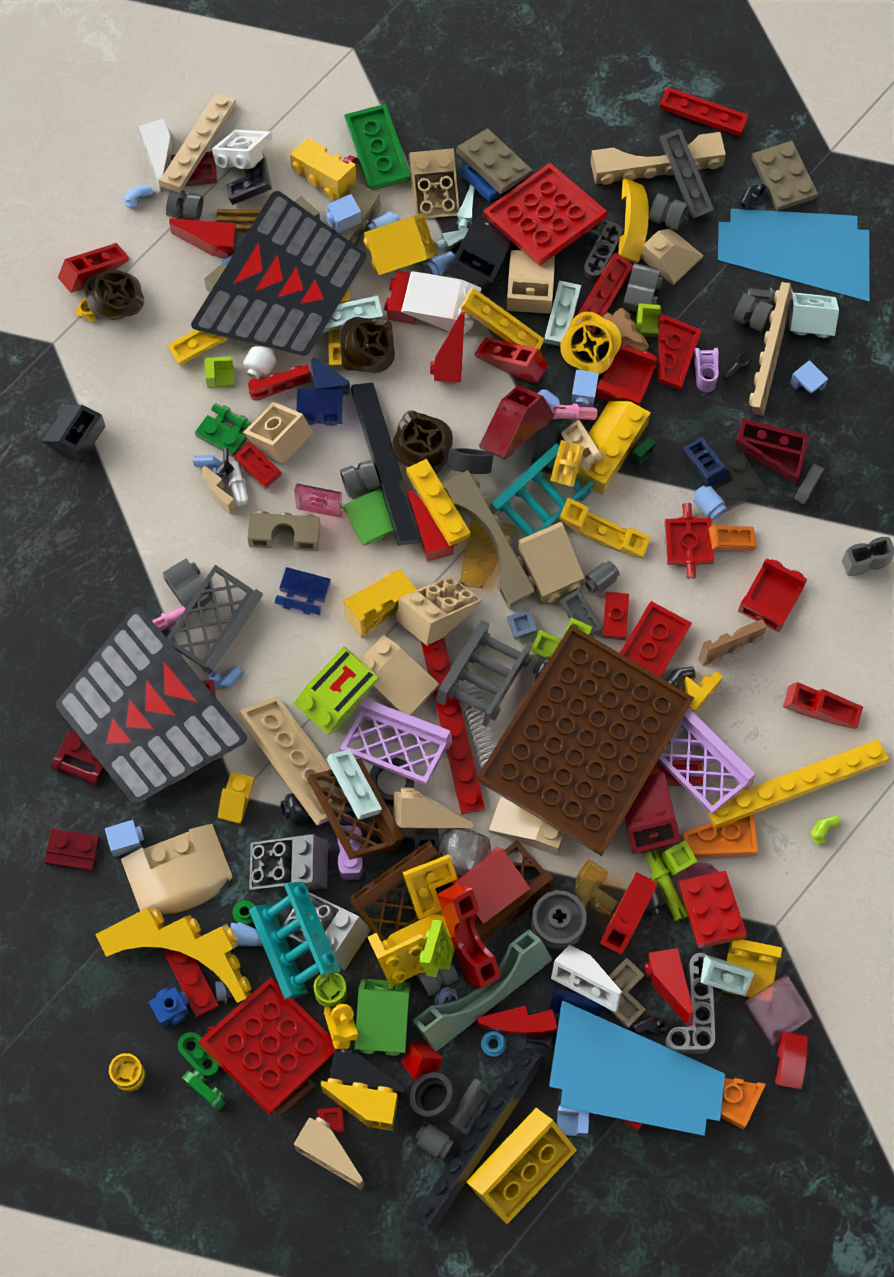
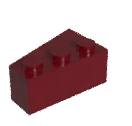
M742 418L735 447L796 485L810 435Z

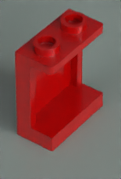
M621 344L611 366L604 372L602 380L598 383L595 398L606 402L627 401L640 406L655 371L658 358L650 352H641L633 349L628 344Z
M766 558L749 591L740 603L738 612L755 621L762 619L767 627L780 633L805 587L807 578L799 571H791L783 567L782 563L777 560Z
M499 847L490 851L489 857L465 875L451 882L452 885L459 884L473 889L480 910L475 914L474 921L477 920L482 924L530 889L503 848Z

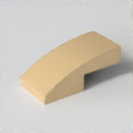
M204 466L202 474L210 494L227 513L231 514L236 508L234 498L223 491L222 478Z

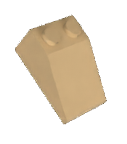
M382 635L360 658L366 666L379 676V679L370 691L393 709L412 716L440 686L400 646L385 635Z
M405 787L401 788V792H394L393 819L400 828H473V823L465 816L419 793V791H415V788Z
M502 796L489 827V832L515 841L517 840L520 843L556 856L564 837L562 832Z
M309 1117L294 1142L296 1151L362 1190L364 1186L363 1179L329 1127L330 1124L319 1117L316 1120Z

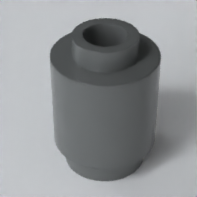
M611 561L602 562L585 575V586L591 593L596 592L600 594L617 581V577L620 576L619 570Z
M430 1123L427 1127L422 1125L415 1136L418 1140L416 1145L436 1158L439 1156L444 1159L454 1144V1141L449 1139L450 1136Z

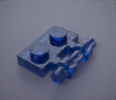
M286 567L279 589L281 592L287 593L285 597L276 595L275 604L282 605L284 609L290 610L293 608L303 611V614L311 615L312 613L320 616L322 606L314 604L315 601L325 603L331 579ZM295 595L307 598L306 602L294 599Z

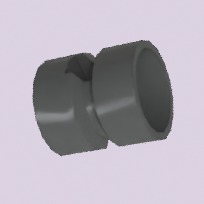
M170 190L166 204V216L180 219L183 216L185 220H200L204 204L203 195L192 192L186 195L183 190L181 193Z
M658 193L650 210L648 220L655 223L665 221L666 227L677 231L682 223L688 204L679 200L671 202L668 196Z
M744 293L735 310L733 320L741 324L749 323L750 328L762 332L770 317L773 305L764 301L758 303L755 297Z
M371 460L359 463L357 468L349 466L340 469L342 482L348 497L361 494L362 489L371 491L380 488L378 476Z
M452 963L449 970L439 969L437 977L427 976L425 972L415 975L428 997L439 992L441 984L447 986L459 980Z

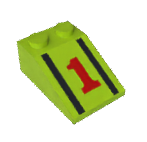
M344 646L306 685L293 704L327 735L340 731L379 679V676Z

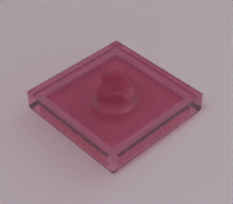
M296 483L294 493L298 510L338 518L342 517V492Z
M783 975L745 1001L764 1035L772 1045L781 1040L782 1032L791 1033L813 1018L788 975Z

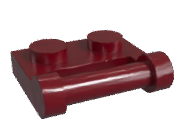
M68 730L51 764L52 770L67 772L87 780L89 784L94 786L98 784L105 769L78 734ZM66 757H69L95 768L91 772L64 761Z

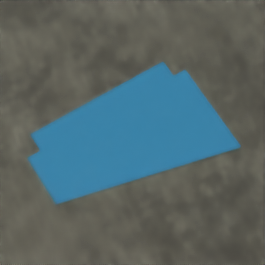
M731 209L730 222H719L718 260L865 301L870 300L869 230L857 229V216Z
M562 1001L549 1084L550 1087L562 1089L561 1107L703 1136L705 1135L706 1119L720 1121L724 1073Z

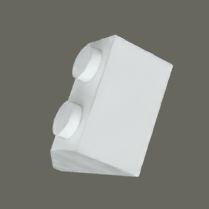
M412 271L401 312L450 331L461 311L465 312L460 307L468 292L472 288L481 292V288L461 279ZM466 312L464 334L473 327L475 319Z

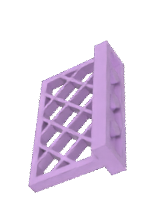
M364 698L360 705L361 710L340 751L350 749L353 756L357 759L361 758L362 761L427 786L445 750L449 749L452 743L450 730ZM365 718L372 721L375 727L362 732L360 725ZM387 728L395 730L396 736L383 740L380 731ZM377 732L380 741L367 746L364 737ZM410 736L416 738L418 744L404 748L401 739ZM362 739L363 748L357 750L349 748L352 741ZM399 741L402 750L389 754L385 745ZM429 745L439 747L437 753L426 757L424 747ZM383 746L385 756L380 758L371 756L369 751ZM420 749L423 758L410 763L407 753ZM404 755L408 763L397 767L392 764L391 759ZM426 763L428 770L424 777L414 773L413 767Z
M689 708L676 728L677 730L682 727L688 733V740L673 739V733L668 742L670 744V754L662 753L658 761L713 815L744 788L748 789L752 786L755 773ZM673 744L687 745V755L673 754ZM690 745L701 746L704 749V756L690 755ZM673 759L687 760L686 770H676L672 766ZM690 761H704L703 771L689 770ZM707 762H717L721 766V771L706 772ZM689 776L703 777V787L692 786L689 783ZM706 777L720 778V788L706 787ZM723 778L734 779L739 785L734 789L723 788ZM720 793V800L712 806L705 799V794Z

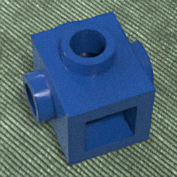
M169 987L162 989L156 994V998L149 1001L163 1028L171 1023L176 1025L186 1018L185 1015L189 1013L186 1008L190 1004L183 991L178 993L175 987L172 989Z

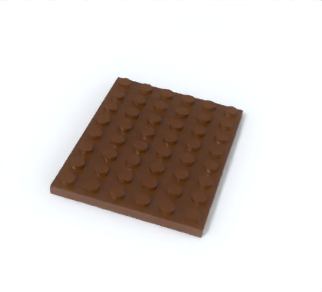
M570 625L475 781L602 856L694 697L573 625Z

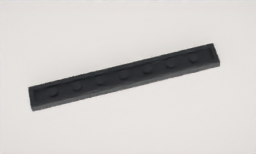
M374 383L353 384L350 390L378 476L380 489L397 544L401 546L420 543V532L398 461L393 453L391 438Z

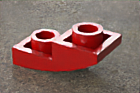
M782 1032L777 1054L780 1057L775 1079L777 1085L802 1089L807 1058V1036Z

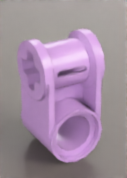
M695 348L696 385L702 392H711L716 387L719 375L718 348L713 350H699V348Z

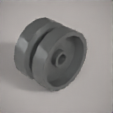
M556 890L546 893L537 901L533 909L532 932L542 940L545 947L549 950L562 951L569 945L574 946L579 942L586 926L587 914L584 905L577 896L568 891ZM557 919H561L562 923H558Z

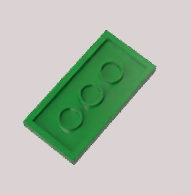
M383 104L344 114L367 187L371 190H377L411 181V175L387 105Z

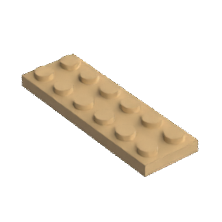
M276 696L240 710L237 717L318 826L329 821L307 778L309 775L331 770V767L279 697ZM324 780L318 781L320 787L329 790L330 783ZM334 786L332 792L344 798L343 790ZM329 798L330 806L340 810L342 804ZM345 806L343 813H348L353 809Z

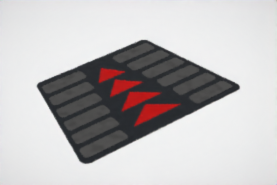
M274 191L194 317L191 327L197 331L306 356L311 352L365 262L367 255L363 250L280 191Z
M135 607L129 612L56 702V708L133 803L142 801L240 747L247 741L245 732L140 607Z

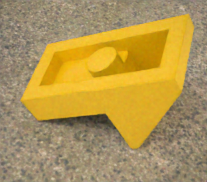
M715 671L712 676L707 674L699 685L690 678H685L684 692L694 697L689 706L694 713L701 708L721 684L723 676L719 672Z
M231 771L226 789L223 788L218 819L241 825L255 782L254 777Z

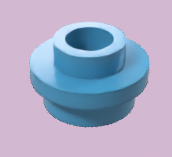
M490 1031L483 1036L481 1048L486 1055L496 1057L505 1050L506 1040L501 1033ZM491 1040L497 1041L498 1047L490 1048L489 1042Z

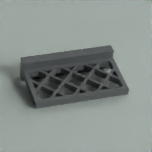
M214 565L167 636V639L179 653L201 666L202 670L210 675L262 598L263 593L257 589L253 590L217 565ZM215 573L224 578L226 586L213 588L212 577ZM209 584L210 589L204 590L206 586ZM240 588L247 594L243 600L233 601L231 589ZM227 590L229 602L217 604L214 592ZM211 593L213 605L201 607L200 595ZM196 603L197 608L192 609V607ZM230 606L232 617L220 620L218 608ZM214 609L217 621L204 623L202 611ZM198 612L201 624L188 627L186 616L188 613ZM182 622H183V623H184V627H183V628H179L180 625H181ZM227 623L223 629L222 624ZM218 625L220 635L218 638L208 640L205 627ZM202 628L204 641L192 643L189 630ZM185 631L188 644L179 645L171 639L175 633ZM215 642L210 649L209 643ZM205 644L207 655L203 660L194 654L193 646Z

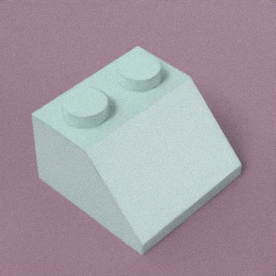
M793 292L789 315L790 331L797 335L813 333L822 338H827L829 335L835 336L839 314L836 297Z

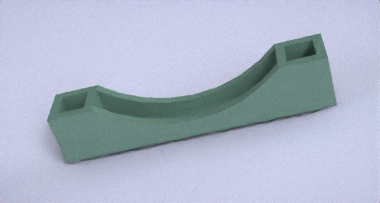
M527 930L509 945L498 967L501 978L482 989L477 988L469 995L457 1001L431 1005L412 1021L423 1039L437 1052L475 1022L477 1018L483 1016L539 970L543 969L544 966L552 961V958L542 940L531 930Z

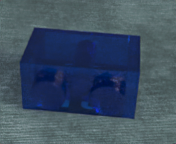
M297 389L296 411L304 415L309 425H314L315 423L327 426L343 424V389Z

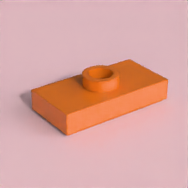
M712 525L709 528L712 550L754 551L757 548L754 527Z

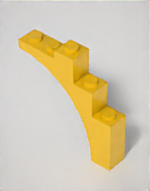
M151 906L95 934L106 957L122 950L138 947H162L179 951L199 960L214 971L226 984L237 1003L251 995L250 983L245 976L242 977L238 969L240 968V963L237 957L230 953V950L238 946L236 943L238 938L232 927L229 928L227 924L200 936L201 928L195 918L192 919L191 915L164 927L162 924L164 919L158 909L155 910L154 906Z

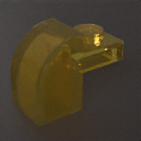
M589 858L577 875L574 887L575 896L583 903L584 908L591 901L594 903L592 906L602 914L606 912L611 915L618 902L600 890L609 872Z

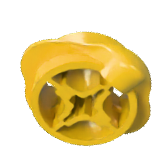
M582 312L570 322L568 330L561 340V354L568 364L582 371L602 374L611 366L616 353L620 349L621 333L613 322L604 319L594 312ZM589 325L601 328L606 335L597 336L593 334ZM582 327L584 339L582 342L573 345L574 334ZM588 337L591 341H596V344L593 346L594 350L591 346H586L585 344L588 341ZM609 341L607 354L602 359H599V345ZM576 351L588 352L593 361L582 359Z

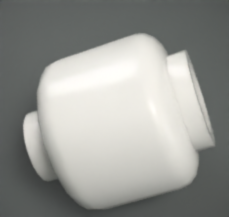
M264 346L252 347L243 362L247 375L253 379L269 377L277 362L274 356L275 352L271 348Z

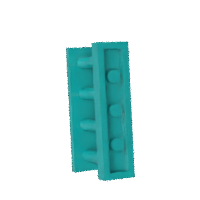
M557 443L491 503L489 508L493 515L498 510L501 513L505 512L526 536L548 528L561 515L566 503L565 498L549 483L542 472L547 465L550 468H554L559 450ZM575 479L572 489L577 494L571 499L575 501L586 499L592 493L589 489L594 483L590 481L583 487ZM531 480L534 483L537 482L561 508L552 517L527 491L528 488L525 485ZM514 495L518 498L521 497L544 522L536 532L511 506L512 503L509 500Z
M304 881L286 883L284 886L288 896L274 906L272 904L256 905L249 910L285 999L299 998L306 995L308 991L304 982L319 972L321 975H327L341 971ZM292 905L297 918L281 928L277 915ZM302 928L306 941L290 950L286 937ZM311 950L316 963L300 973L295 960Z

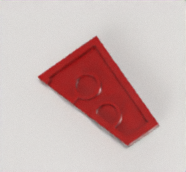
M661 313L658 316L659 383L680 390L701 329Z

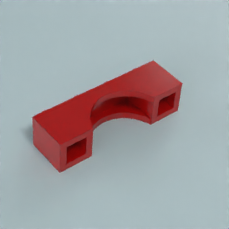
M455 884L437 894L465 982L482 989L501 978L495 956L485 947L475 927V914L480 910L473 889Z

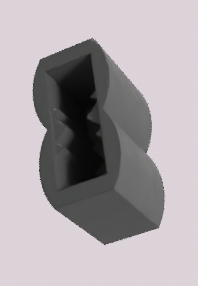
M634 263L623 303L625 310L637 313L639 303L656 305L658 297L654 296L655 290H660L663 277L659 276L660 269Z
M879 537L869 542V544L859 543L849 547L842 559L847 575L858 576L868 571V569L875 570L886 567L894 557V546L890 537Z
M187 558L163 572L165 582L185 609L203 583L198 576L201 574L199 568L194 562L190 564ZM209 584L206 586L204 590L210 589ZM211 593L200 595L201 607L212 601ZM196 603L194 604V606L192 607V609L197 608Z

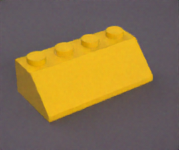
M609 401L589 431V435L604 456V459L592 464V468L587 472L579 464L576 479L584 485L592 481L594 484L591 489L603 495L647 427L651 412L632 402Z
M535 1108L466 1183L495 1214L508 1224L577 1149L550 1117Z

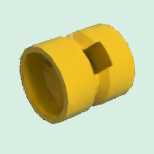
M123 1053L116 1056L109 1066V1075L119 1089L125 1092L139 1089L145 1081V1069L137 1057L132 1054Z

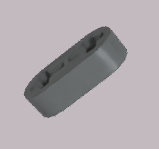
M815 463L813 464L794 500L805 505L825 468Z

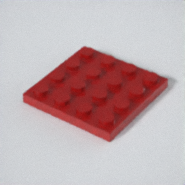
M549 163L483 211V215L534 262L541 266L607 218V211Z
M271 977L201 1038L198 1043L268 1115L334 1055V1051H339V1049L334 1048L332 1037L293 998H284L280 986Z

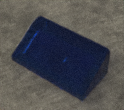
M556 988L553 989L549 1010H553V1013L560 1014L562 1001H565L599 1016L601 1008L599 1003L581 994Z

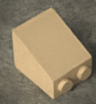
M562 522L519 540L518 555L525 565L523 570L527 576L530 575L536 585L534 590L541 604L546 602L549 604L554 603L562 595L571 594L577 589H582L585 577Z

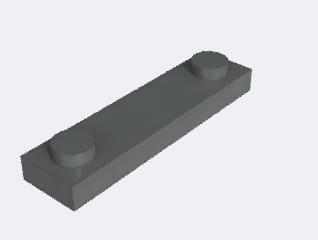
M681 128L660 136L659 139L684 200L688 204L687 207L692 219L714 211Z

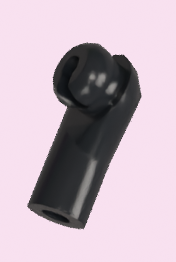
M759 184L747 187L739 201V207L744 210L748 209L752 201L763 198L768 191L767 186Z
M694 667L675 669L670 673L666 681L680 689L679 684L686 677L695 678Z
M647 1016L631 1025L630 1031L638 1035L644 1032L659 1035L668 1029V1022L663 1018Z

